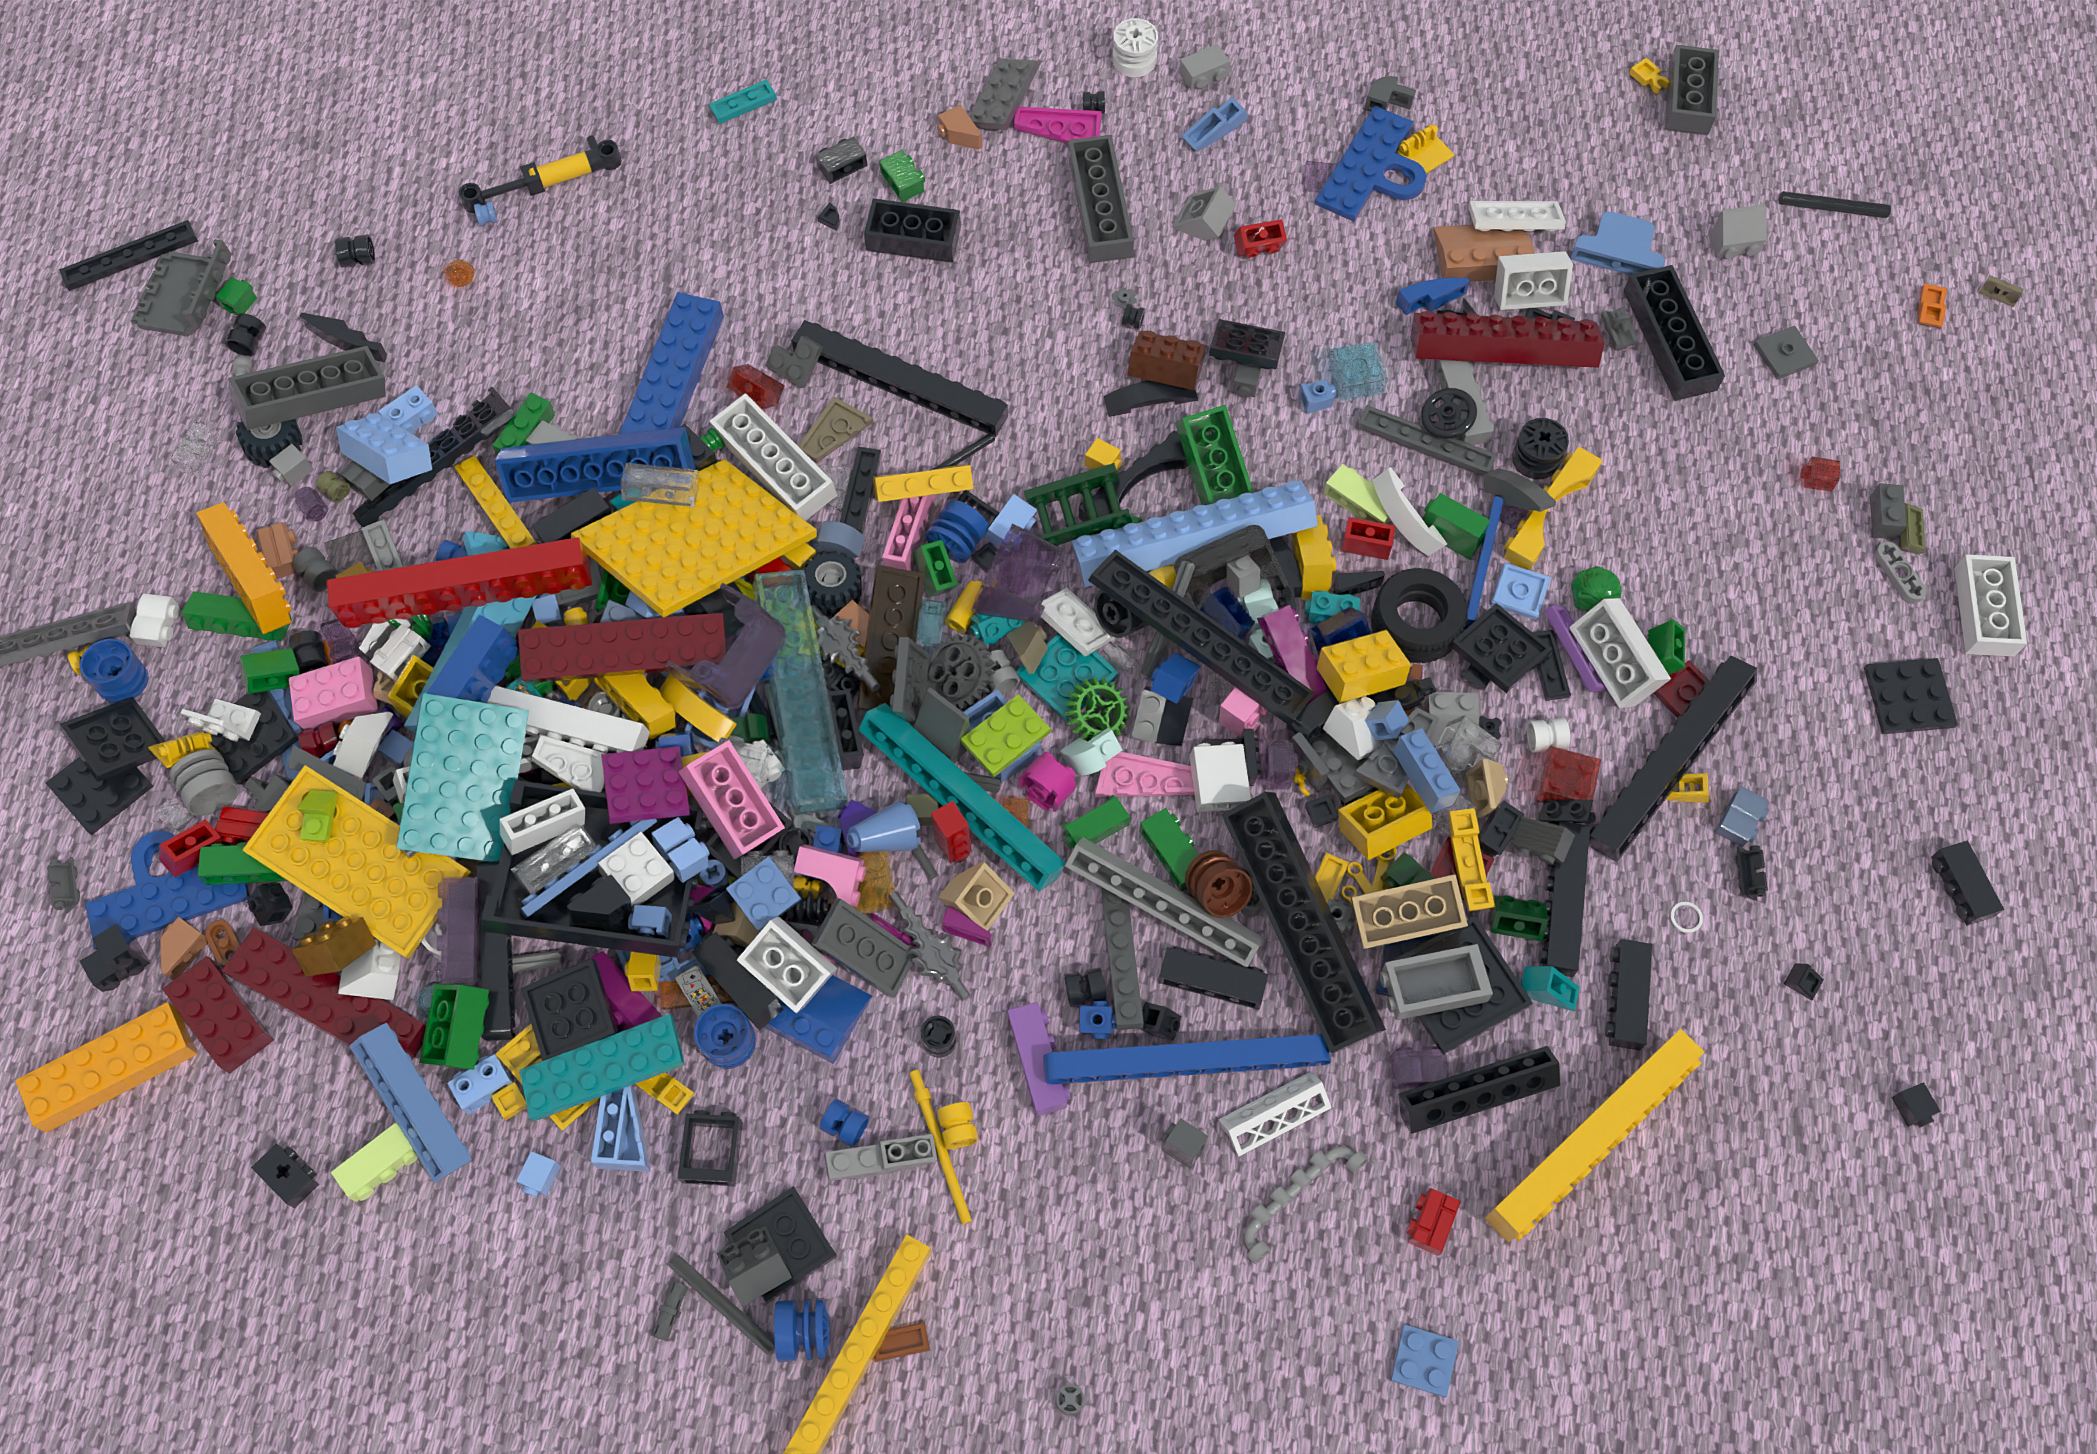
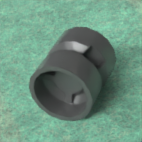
M316 547L303 549L292 561L293 569L304 578V581L315 592L326 590L327 580L335 579L338 574L335 567L325 560V556Z

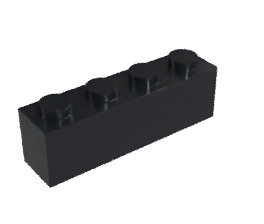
M714 932L696 947L692 953L760 1031L784 1010L778 1002L780 998L770 989H767L761 981L737 961L742 952L737 955L733 951L737 948L727 936L722 939L717 932Z
M1620 939L1615 947L1612 946L1610 962H1614V968L1609 974L1608 986L1612 987V996H1609L1607 1000V1012H1611L1610 1021H1607L1605 1027V1037H1609V1046L1640 1051L1647 1045L1652 960L1651 943Z
M1175 946L1173 948L1167 947L1158 983L1259 1010L1269 974L1263 973L1264 971L1257 967H1248L1247 969L1238 966L1236 962L1231 960H1223L1221 962L1214 960L1208 954L1199 953L1195 955L1188 953L1182 947Z

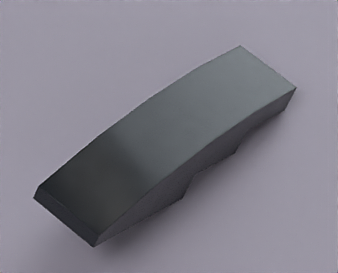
M301 312L300 318L306 328L324 341L344 351L368 346L376 361L385 362L387 353L382 344L367 341L362 331L349 329L344 320Z

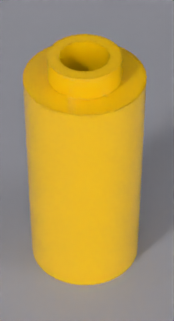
M978 580L969 581L944 620L945 624L949 628L964 634L972 623L970 616L975 615L980 610L989 595L987 586Z

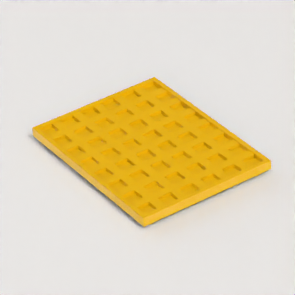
M723 459L695 473L690 483L672 484L571 533V539L579 537L586 553L665 618L816 538L817 529L727 460Z

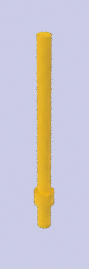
M914 1070L909 1073L915 1089L913 1095L917 1105L920 1104L930 1134H933L935 1149L961 1224L965 1225L972 1222L948 1151L945 1149L944 1140L930 1103L932 1097L929 1089L924 1086L920 1071Z

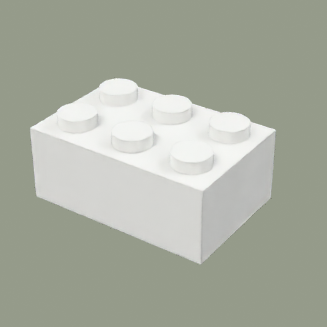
M1566 251L1499 256L1494 297L1500 310L1567 305L1573 263Z
M779 916L768 922L737 959L740 964L795 1013H798L809 1003L838 969Z

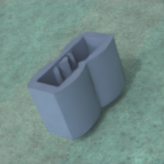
M1740 786L1733 794L1715 833L1742 847L1748 841L1752 843L1759 832V829L1756 828L1758 821L1763 822L1769 812V809L1766 808L1769 800Z

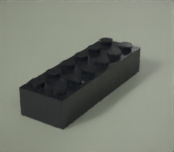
M1673 265L1631 274L1623 291L1674 401L1717 391L1725 377L1724 371Z

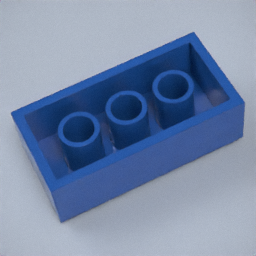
M478 615L426 694L486 703L497 682L503 679L505 670L511 661L515 660L518 656L519 643L504 627Z

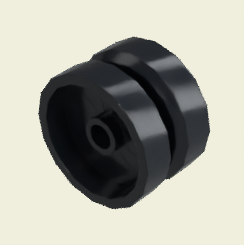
M1102 590L1097 592L1094 600L1095 614L1101 627L1109 635L1115 638H1123L1149 625Z

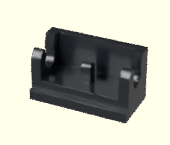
M1504 800L1499 803L1496 809L1490 813L1478 834L1480 850H1486L1488 852L1487 855L1492 858L1496 855H1502L1517 826H1519L1521 817L1525 814Z

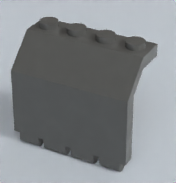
M214 239L215 250L213 254H208L207 257L170 251L168 255L161 254L155 266L156 270L153 271L147 284L148 288L145 289L139 302L140 307H137L131 322L137 324L140 329L187 337L198 330L203 319L207 316L208 307L215 297V291L219 282L223 279L224 270L231 260V253L224 241Z

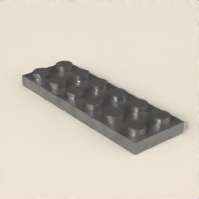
M131 601L0 636V669L7 664H21L30 658L37 656L47 657L56 651L63 649L67 651L73 650L79 645L86 643L94 644L108 637L124 636L130 632L136 609Z

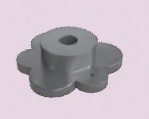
M1122 287L1119 291L1112 293V299L1115 300L1114 305L1121 306L1123 309L1126 308L1127 304H1135L1137 302L1135 298L1136 292L1133 289L1127 290Z

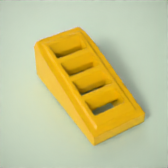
M1685 774L1679 782V792H1674L1673 790L1666 800L1709 803L1708 774ZM1684 783L1690 784V791L1685 792ZM1695 784H1700V791H1695Z

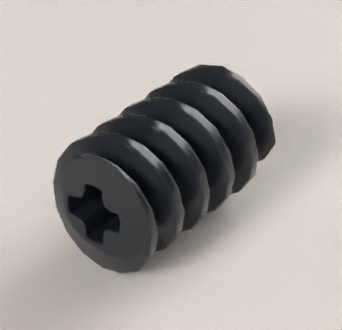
M799 890L798 895L802 900L779 916L783 921L788 917L789 921L797 918L807 920L808 918L809 921L818 920V922H823L833 903L832 893H829L827 900H824L822 892H819L817 899H814L812 891H809L807 897L804 898L803 891Z

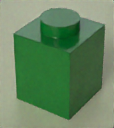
M233 277L229 279L216 295V299L221 307L236 316L240 313H246L257 299L251 284L245 280L239 281Z

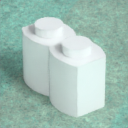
M143 594L138 603L137 615L131 626L130 638L139 645L166 647L167 641H170L173 637V628L171 626L174 619H177L180 613L178 603L169 596Z

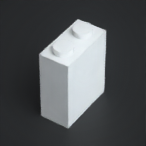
M1225 742L1218 746H1211L1208 743H1203L1193 747L1189 757L1197 812L1231 810L1251 799L1243 744L1235 745L1234 742Z

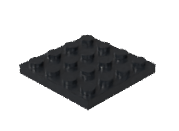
M1476 916L1467 920L1468 926L1445 931L1392 960L1395 961L1478 944L1493 993L1489 1001L1418 1016L1442 1055L1533 1005L1532 1000ZM1464 958L1395 972L1399 988L1409 1004L1474 991Z

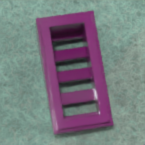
M948 906L942 920L944 932L987 947L992 945L993 939L990 932L953 907Z

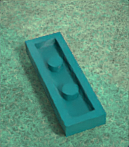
M766 79L709 103V107L718 124H722L776 101L777 96Z

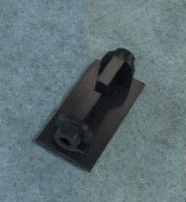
M1544 799L1539 821L1550 824L1573 822L1590 825L1596 819L1595 813L1591 812L1593 800Z
M1759 845L1750 846L1749 851L1737 846L1738 856H1736V864L1740 871L1739 889L1743 896L1757 901V897L1766 896V891H1768L1766 872H1756L1758 869L1765 868L1763 850L1760 849Z

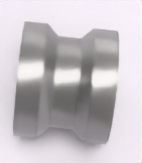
M1069 1384L1060 1388L1056 1397L1057 1407L1060 1412L1072 1416L1079 1413L1083 1408L1085 1399L1079 1387Z

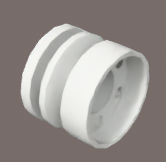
M1130 18L1122 21L1116 26L1113 33V65L1117 71L1125 76L1141 77L1147 75L1154 69L1157 62L1158 31L1149 21L1140 18Z

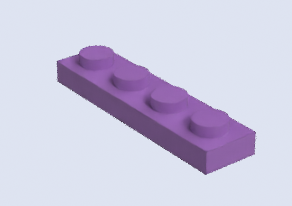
M1551 605L1545 610L1548 622L1557 632L1560 644L1571 657V663L1581 675L1583 685L1590 692L1606 691L1605 684L1569 628L1574 624V621L1565 606Z

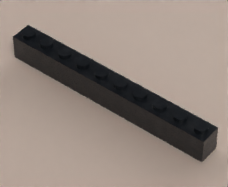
M804 320L791 340L793 351H795L800 337L807 336L823 346L817 363L984 433H992L994 437H997L1008 417V404L1001 399L991 398L979 390L965 387L960 382L950 381L938 373L924 370L919 365L909 364L897 356L883 353L878 348H871L856 339L844 337L837 331L825 329L818 323Z
M1731 655L1725 663L1721 662L1715 676L1712 680L1705 682L1701 694L1697 698L1694 697L1689 703L1687 712L1684 715H1680L1675 721L1672 731L1662 737L1658 749L1650 752L1646 759V764L1642 769L1636 770L1629 786L1621 789L1618 800L1613 806L1609 805L1600 823L1593 825L1589 836L1591 848L1615 862L1619 861L1756 684L1757 667Z

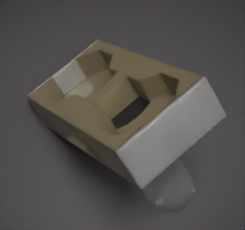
M1988 275L1978 293L2015 307L2024 289L2009 283L2010 277L2008 275H2003L2001 279Z

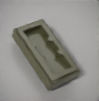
M1905 503L1907 527L1900 534L1901 549L1920 555L1925 552L1923 509Z

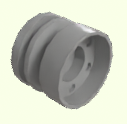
M208 749L191 753L180 759L170 771V778L173 784H175L176 790L180 793L187 811L192 815L203 816L215 813L223 807L230 805L240 792L239 786L233 775L229 772L222 754L216 750Z

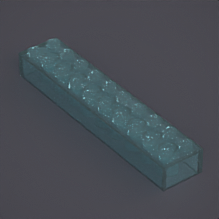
M804 570L755 574L752 587L793 814L802 815L840 810L845 806L848 799Z

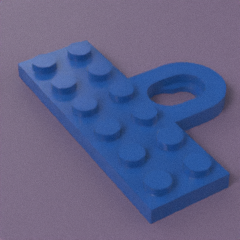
M1374 106L1315 199V205L1354 222L1374 190L1399 200H1409L1420 195L1426 183L1424 168L1416 161L1396 154L1401 141L1405 140L1411 131L1414 121ZM1391 169L1399 170L1410 180V183L1407 185L1394 183L1386 179L1384 173Z
M167 831L151 832L143 836L135 844L131 853V864L136 886L85 903L92 938L115 924L133 937L138 938L167 928L178 917L187 921L249 900L250 895L247 883L205 885L198 877L199 865L176 878L170 872L162 877H152L150 866L153 863V854L159 851V844L175 835ZM93 941L94 949L98 950L97 947H96V945H95V943H94V941Z

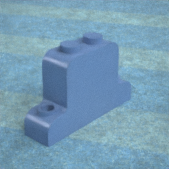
M1610 211L1602 215L1595 236L1581 235L1577 238L1570 260L1628 275L1661 268L1665 265L1664 257L1650 250L1655 230L1651 222Z

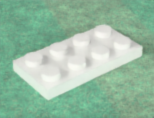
M1558 201L1469 202V212L1474 227L1480 231H1489L1490 229H1501L1502 231L1545 229L1546 231H1556L1557 229H1565L1566 221Z

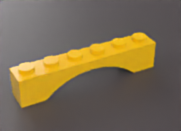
M1578 446L1573 454L1569 452L1564 459L1562 471L1557 469L1551 479L1553 484L1550 487L1546 485L1543 490L1557 502L1574 491L1587 488L1598 472L1603 460ZM1549 509L1541 512L1528 511L1527 515L1530 516L1528 520L1525 521L1523 519L1515 531L1518 534L1515 538L1511 536L1504 546V549L1507 550L1504 556L1505 560L1518 567L1531 570L1545 546L1543 522Z

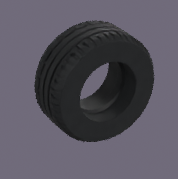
M1428 568L1402 570L1388 578L1378 591L1371 614L1373 633L1387 630L1410 663L1416 662L1420 664L1436 661L1445 657L1453 650L1450 647L1452 641L1465 628L1468 617L1466 598L1453 580L1438 571ZM1407 602L1425 603L1438 613L1441 624L1431 629L1414 628L1403 621L1397 608Z

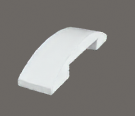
M1391 467L1373 479L1376 493L1386 513L1411 544L1427 556L1432 555L1447 545L1435 526L1432 525L1428 528L1402 493L1401 489L1404 487V484Z

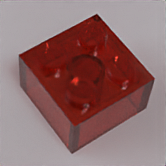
M1552 746L1545 757L1536 802L1543 803L1544 799L1593 800L1601 759Z

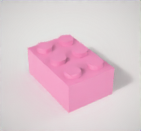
M360 656L289 678L294 721L305 731L312 728L318 730L320 725L332 721L338 724L354 719L356 716H363L378 711L377 699L374 698L373 693L375 686L373 671Z

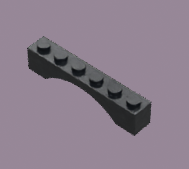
M1178 431L1171 432L1160 445H1154L1147 455L1143 458H1137L1130 468L1118 473L1120 481L1115 482L1114 487L1119 504H1121L1127 493L1145 478L1159 472L1185 469L1189 466ZM1100 487L1097 493L1092 496L1098 517L1112 514L1105 487ZM1084 500L1079 505V519L1082 522L1089 521Z

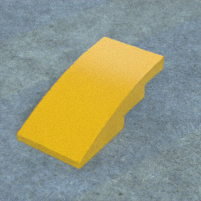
M532 1024L527 1026L496 1053L521 1084L522 1080L519 1070L542 1062ZM601 1097L550 1115L549 1117L564 1131Z

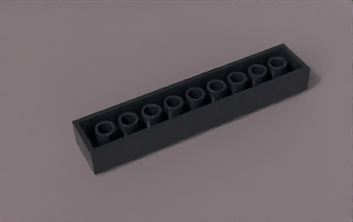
M1265 791L1221 814L1331 1054L1385 1031L1386 1028L1276 793Z

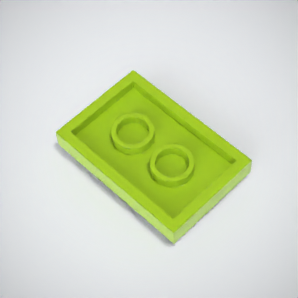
M1018 694L962 737L961 743L994 778L1049 735L1051 728Z

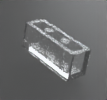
M626 463L621 479L622 500L695 506L699 490L698 470Z
M576 823L512 868L511 871L524 890L533 895L598 847L585 828Z

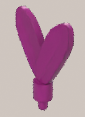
M870 914L874 918L872 921L899 938L906 945L916 946L912 942V936L904 932L902 933L876 914Z

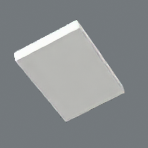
M1068 588L1039 602L1034 608V611L1084 656L1089 655L1115 639V637L1109 635L1101 627L1095 612Z

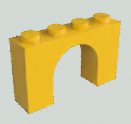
M967 464L921 472L872 476L875 498L878 502L974 489L971 465Z

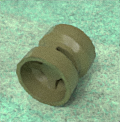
M333 471L322 473L316 482L317 490L327 494L328 498L335 503L341 502L351 490L350 485L342 479L339 480L338 475Z

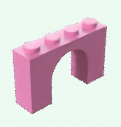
M805 844L799 847L794 872L826 881L834 889L837 899L841 898L852 907H857L860 899V892L857 891L859 881L863 882L866 867L863 866L864 859ZM803 930V938L808 942H812L813 934L811 931ZM824 952L821 953L830 962H837Z

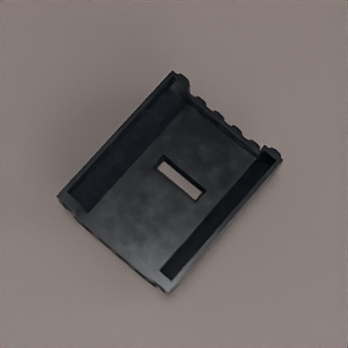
M515 780L509 802L510 814L574 788ZM574 789L585 807V824L514 855H511L504 843L492 895H487L481 919L483 932L678 958L681 948L685 949L691 922L686 921L687 913H693L690 906L694 904L695 898L690 897L691 890H697L699 875H694L682 883L674 873V880L641 904L643 906L666 907L672 914L668 940L662 939L658 934H655V937L640 936L635 929H629V916L611 929L574 925L570 922L567 910L569 900L580 892L584 894L590 890L592 883L602 877L598 866L527 918L519 911L524 906L521 901L534 892L537 896L546 890L543 885L555 876L560 880L568 874L565 869L578 860L582 864L589 859L587 853L599 844L604 848L610 843L608 837L619 829L625 832L632 827L629 822L610 824L606 793ZM689 805V815L658 818L656 823L642 833L653 845L652 832L679 817L683 824L688 823L695 833L693 838L700 843L701 833H706L708 818L703 817L701 807Z

